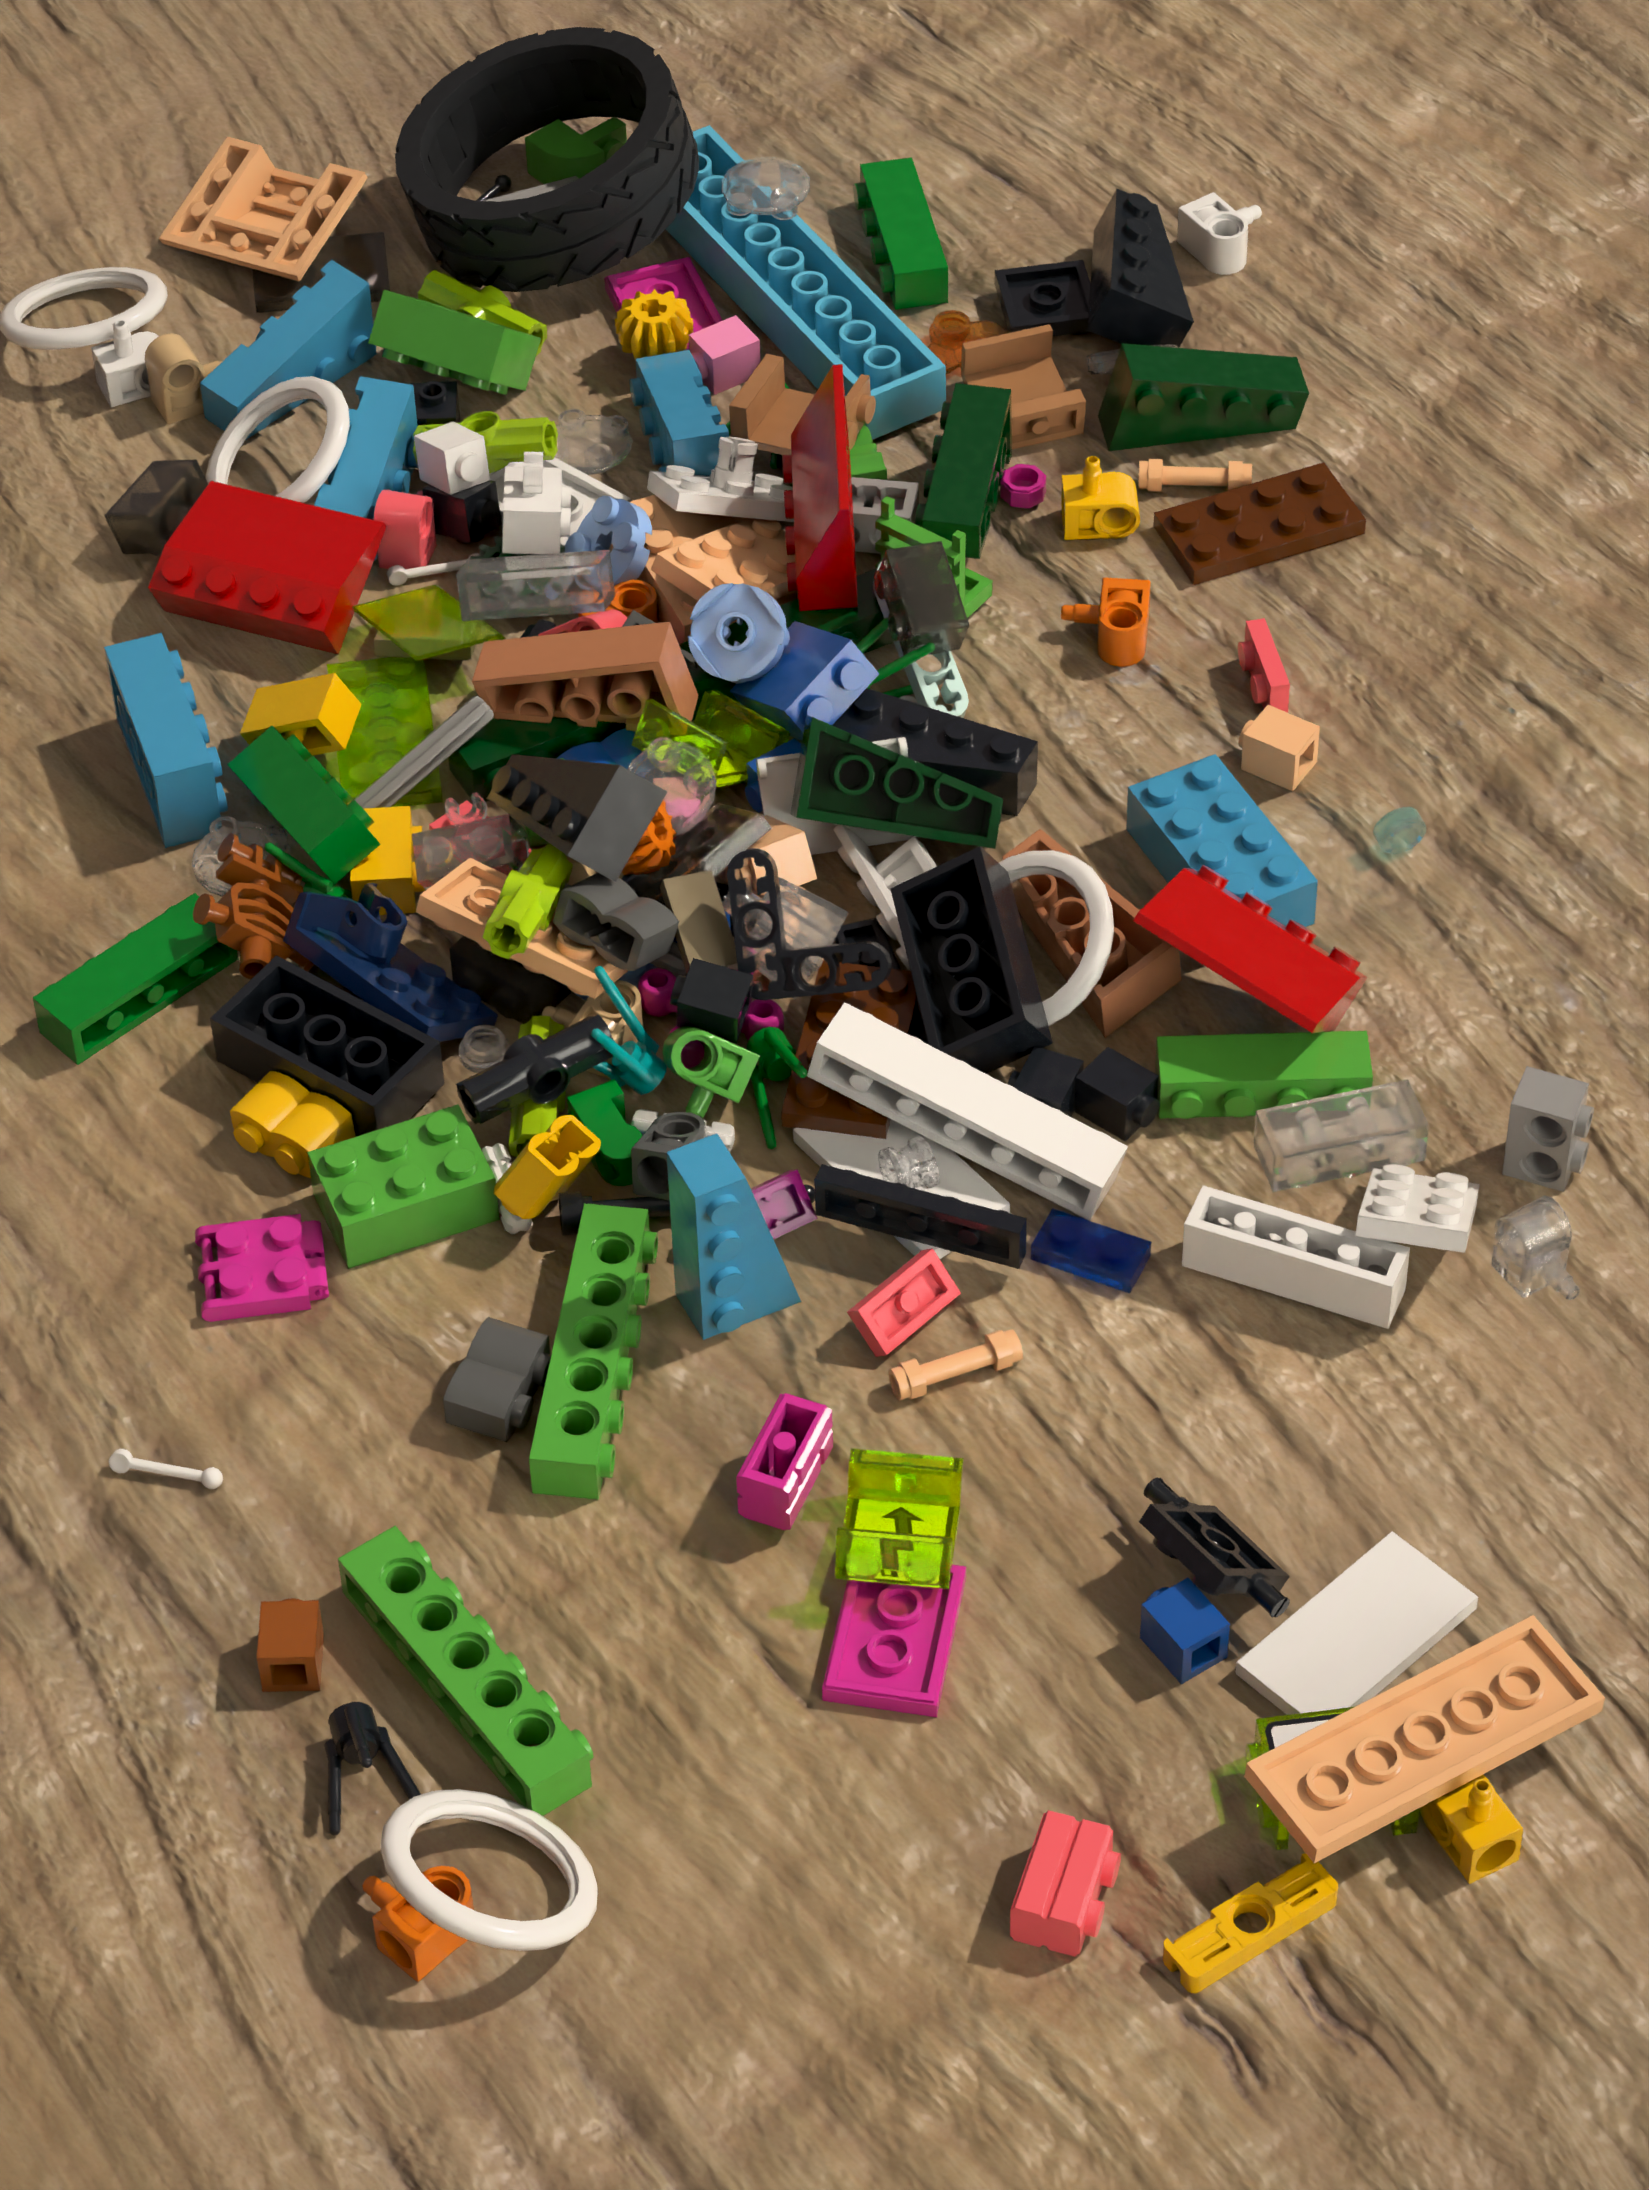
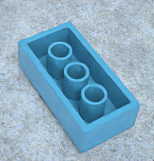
M162 633L104 647L116 719L165 848L222 834L223 828L220 813L228 811V805L221 782H215V777L223 775L222 766L216 747H206V743H210L203 714H193V711L197 710L192 686L190 682L181 683L180 679H184V671L178 651L168 650Z
M1216 754L1128 787L1126 830L1167 883L1183 868H1193L1199 871L1201 866L1205 865L1227 878L1229 882L1225 889L1242 899L1245 893L1248 892L1269 904L1273 908L1269 916L1286 926L1290 919L1304 927L1315 924L1318 880Z

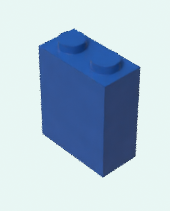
M794 621L788 628L790 636L788 646L783 650L777 664L758 679L736 684L730 692L759 725L802 741L806 715L833 725L879 675V672L851 639Z

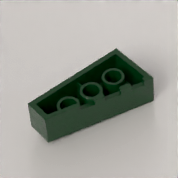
M1122 343L1098 413V418L1108 451L1296 429L1309 391L1297 357Z
M955 383L951 402L944 401L942 405L940 429L944 430L943 436L935 435L932 463L936 464L935 470L927 469L924 498H927V503L918 504L915 524L951 542L952 535L957 530L966 533L965 558L980 559L990 528L991 511L995 512L998 502V487L1001 486L1003 471L1006 470L1004 467L1005 464L1010 463L1012 457L1011 389Z
M806 715L790 815L801 819L996 848L1003 798Z

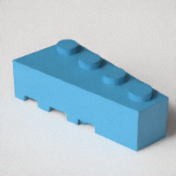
M331 259L320 270L322 276H324L311 289L305 285L291 297L295 304L279 319L273 316L268 318L260 326L256 340L249 347L241 344L200 382L205 419L225 431L229 423L247 404L276 384L296 377L310 376L334 383L377 354L376 345L368 343L373 328L369 283ZM308 399L289 403L276 410L259 423L246 440Z
M690 350L637 358V378L629 380L633 405L642 406V408H639V417L643 435L652 436L649 438V448L653 465L661 464L662 467H659L661 472H666L668 465H677L695 470L694 475L710 476L711 470H715L718 461L720 437H729V431L725 424H719L721 422L720 412L717 406H712L710 391L707 386H703L702 375Z
M360 376L355 388L356 395L359 396V406L357 410L349 409L350 427L346 445L337 465L328 477V484H323L320 487L314 506L373 520L376 502L382 490L409 493L412 473L415 468L419 469L413 454V433L418 425L414 386L412 384Z
M716 1133L666 1152L675 1294L702 1339L705 1340L723 1332L734 1331L743 1324L801 1302L747 1179L719 1135Z

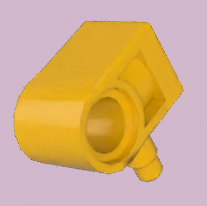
M1096 456L1086 458L1083 474L1062 475L1061 516L1064 540L1118 539L1134 533L1139 527L1141 520L1135 481L1130 476L1121 472L1102 473L1100 459Z
M1484 1774L1420 1807L1422 1817L1430 1833L1445 1850L1469 1884L1519 1860L1523 1827L1496 1793Z

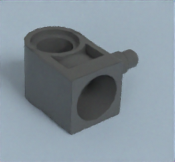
M673 1112L659 1116L653 1121L649 1129L631 1149L634 1194L669 1200L666 1152L705 1138L706 1126L703 1118L689 1112Z

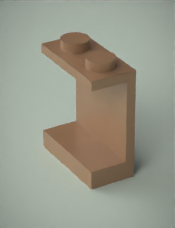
M1050 324L962 343L961 377L964 384L1011 389L1012 450L1084 434L1086 400L1080 388L1067 391L1051 358L1053 330Z
M771 354L764 356L730 403L729 413L731 437L754 441L758 444V450L789 455L791 454V433L815 394L785 388L784 357ZM861 374L845 396L850 450L856 442L857 434L865 423L869 424L875 413L876 400L874 396H871L869 375Z

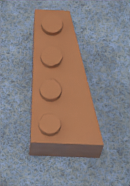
M670 622L485 641L472 679L477 695L489 705L494 713V719L551 723L553 717H560L577 722V726L597 727L598 721L626 723V730L646 732L648 725L670 727V734L688 736L698 700L697 690Z
M1039 829L1002 856V860L1028 851L1055 850L1072 854L1043 830ZM1043 874L1018 879L1011 884L1018 912L1066 982H1068L1079 966L1087 947L1090 921L1085 901L1077 889L1062 878ZM1102 880L1113 908V942L1110 957L1101 978L1081 1004L1106 1038L1180 982L1182 977L1179 949L1135 923L1133 920L1140 910Z

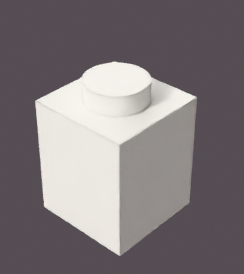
M454 421L414 436L420 480L450 495L490 480L484 436Z

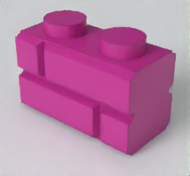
M791 1394L779 1395L736 1476L737 1493H739L737 1497L738 1513L740 1515L784 1531L791 1529L821 1471V1465L825 1463L833 1448V1431L831 1430L833 1422L832 1410L830 1408Z

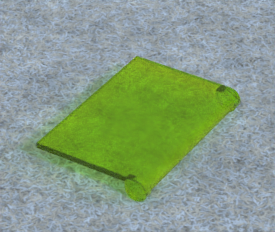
M430 585L353 606L354 612L416 661L481 644L485 641L506 639L500 632L438 585Z

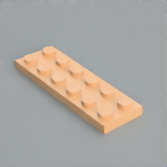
M1532 1615L1247 1762L1244 1777L1312 1862L1316 1863L1602 1712L1605 1697L1536 1617Z

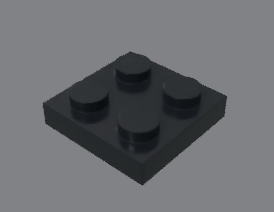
M1083 260L995 270L994 285L1009 333L1050 324L1053 330L1052 337L1090 332L1087 330L1090 280Z

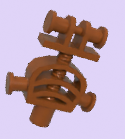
M233 833L228 834L218 851L217 858L223 864L216 871V878L232 887L218 902H215L212 895L202 894L194 906V921L201 925H205L208 922L215 923L217 940L240 952L239 971L247 979L251 980L276 955L285 960L287 958L298 964V967L308 972L313 963L283 941L294 909L291 905L297 900L299 894L303 893V886L300 885L303 877L282 864L271 854L264 860L263 848L255 843L246 846L239 842L237 835Z

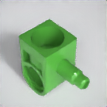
M692 1026L680 1027L671 1032L665 1040L662 1050L663 1060L667 1068L678 1077L696 1085L685 1109L686 1112L696 1114L701 1118L705 1116L714 1094H718L736 1103L740 1102L760 1056ZM690 1041H700L704 1047L703 1060L695 1067L685 1068L681 1062L683 1047Z

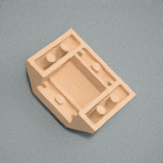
M227 137L159 239L162 244L300 281L368 177L363 171L329 163L319 179L274 167L261 145Z

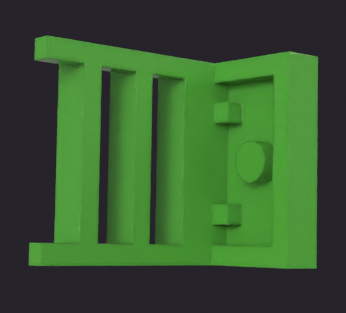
M886 496L881 500V516L875 521V528L881 531V538L875 543V550L881 553V560L875 565V568H878L881 561L889 556H903L915 563L940 625L951 631L956 630L992 596L993 580L965 568L966 533L957 530L952 535L951 542L895 515L894 499ZM889 574V580L897 583L902 594L905 580H897L894 574Z

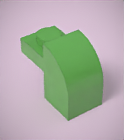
M612 117L589 131L579 134L558 119L525 137L527 172L543 184L573 176L582 178L606 162L626 143V124L617 117Z

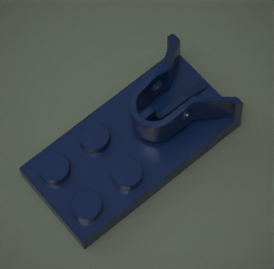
M365 884L361 890L358 902L350 898L314 892L299 894L283 941L364 1002L440 1042L492 1033L498 1014L483 1004L478 994L461 988L446 977L444 969L426 962L401 944L407 926L406 916L391 898L383 896L377 889L378 884ZM381 907L387 912L385 921H382L379 916Z

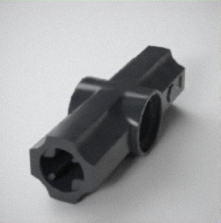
M591 1015L544 1040L537 1034H529L519 1038L507 1049L502 1061L456 1084L458 1097L464 1106L466 1114L475 1124H482L529 1099L536 1104L552 1102L567 1089L572 1077L613 1057L591 1035L592 1030L597 1028L614 1040L608 1025L599 1015Z

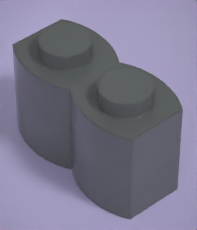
M596 873L563 889L553 919L558 929L568 938L583 945L594 946L598 953L609 963L628 971H635L669 953L679 924L676 916L660 902L646 897H638L634 890L620 878L615 882L600 873Z
M486 1318L478 1329L466 1358L455 1371L444 1395L443 1404L446 1423L507 1442L512 1437L516 1428H525L533 1410V1395L539 1386L545 1387L551 1359L549 1336L497 1319Z

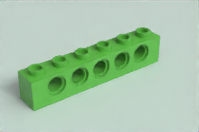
M584 1203L529 1456L532 1493L599 1500L603 1477L612 1478L616 1449L615 1445L610 1444L612 1433L621 1434L624 1401H620L619 1397L621 1390L629 1391L631 1387L633 1358L628 1357L630 1347H639L642 1318L641 1315H636L638 1305L646 1306L648 1303L650 1274L645 1273L646 1264L656 1263L658 1252V1232H652L649 1229L648 1209Z
M395 1525L338 1558L344 1595L518 1804L544 1816L592 1787L590 1761L594 1758V1755L585 1736L578 1729L570 1731L561 1721L559 1710L551 1696L544 1690L537 1692L528 1682L527 1673L517 1656L512 1652L504 1654L496 1644L495 1636L487 1621L479 1614L474 1617L464 1607L462 1596L456 1585L450 1578L445 1577L441 1579L432 1569V1563L426 1550L418 1541L414 1540L410 1543ZM531 1744H540L537 1746H528Z

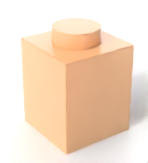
M1267 705L1255 720H1249L1244 725L1240 733L1238 745L1242 748L1241 770L1294 791L1317 763L1320 726Z

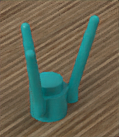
M597 966L594 969L595 975L638 1042L636 1044L634 1041H628L619 1046L600 1029L592 1030V1037L613 1055L612 1064L614 1065L612 1066L604 1061L592 1068L608 1076L611 1080L615 1079L620 1087L627 1084L637 1094H647L659 1085L667 1071L664 1061L656 1055L660 1045L646 1033L604 968Z

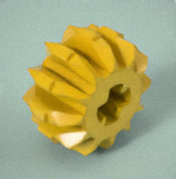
M654 288L650 294L636 291L634 299L622 300V307L617 311V318L615 319L616 334H618L619 343L622 346V351L633 353L636 360L637 358L686 350L689 334L693 333V318L690 316L686 299L675 298L673 291L658 294Z

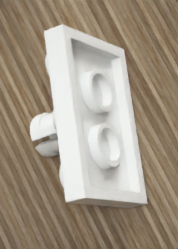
M720 437L717 465L715 470H711L710 476L694 475L695 470L677 465H668L666 472L651 470L649 472L647 489L675 511L794 522V519L785 518L784 490H793V487L784 485L783 478L770 474H755V480H752L754 456L757 453L758 444L754 441L738 437Z

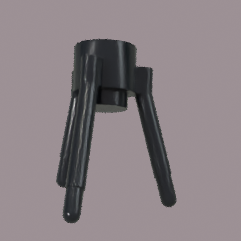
M350 1702L341 1705L330 1714L328 1723L332 1738L324 1744L328 1758L329 1832L332 1835H338L341 1830V1761L343 1759L350 1764H361L364 1768H369L372 1765V1759L377 1755L378 1751H381L408 1799L410 1800L415 1796L421 1795L392 1746L387 1728L377 1726L373 1709L368 1704Z

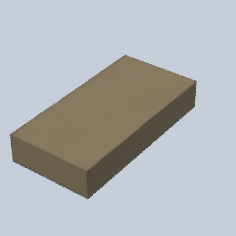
M712 870L663 879L660 890L665 906L679 921L675 938L686 973L689 971L693 958L738 970L735 942Z

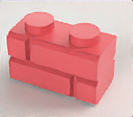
M1050 1810L1043 1814L1010 1909V1937L1014 1941L1036 1947L1044 1945L1051 1951L1075 1957L1078 1954L1080 1955L1086 1935L1097 1937L1105 1909V1902L1098 1901L1102 1886L1114 1887L1121 1862V1853L1112 1851L1113 1830H1111L1110 1826L1085 1819L1079 1822L1073 1816Z

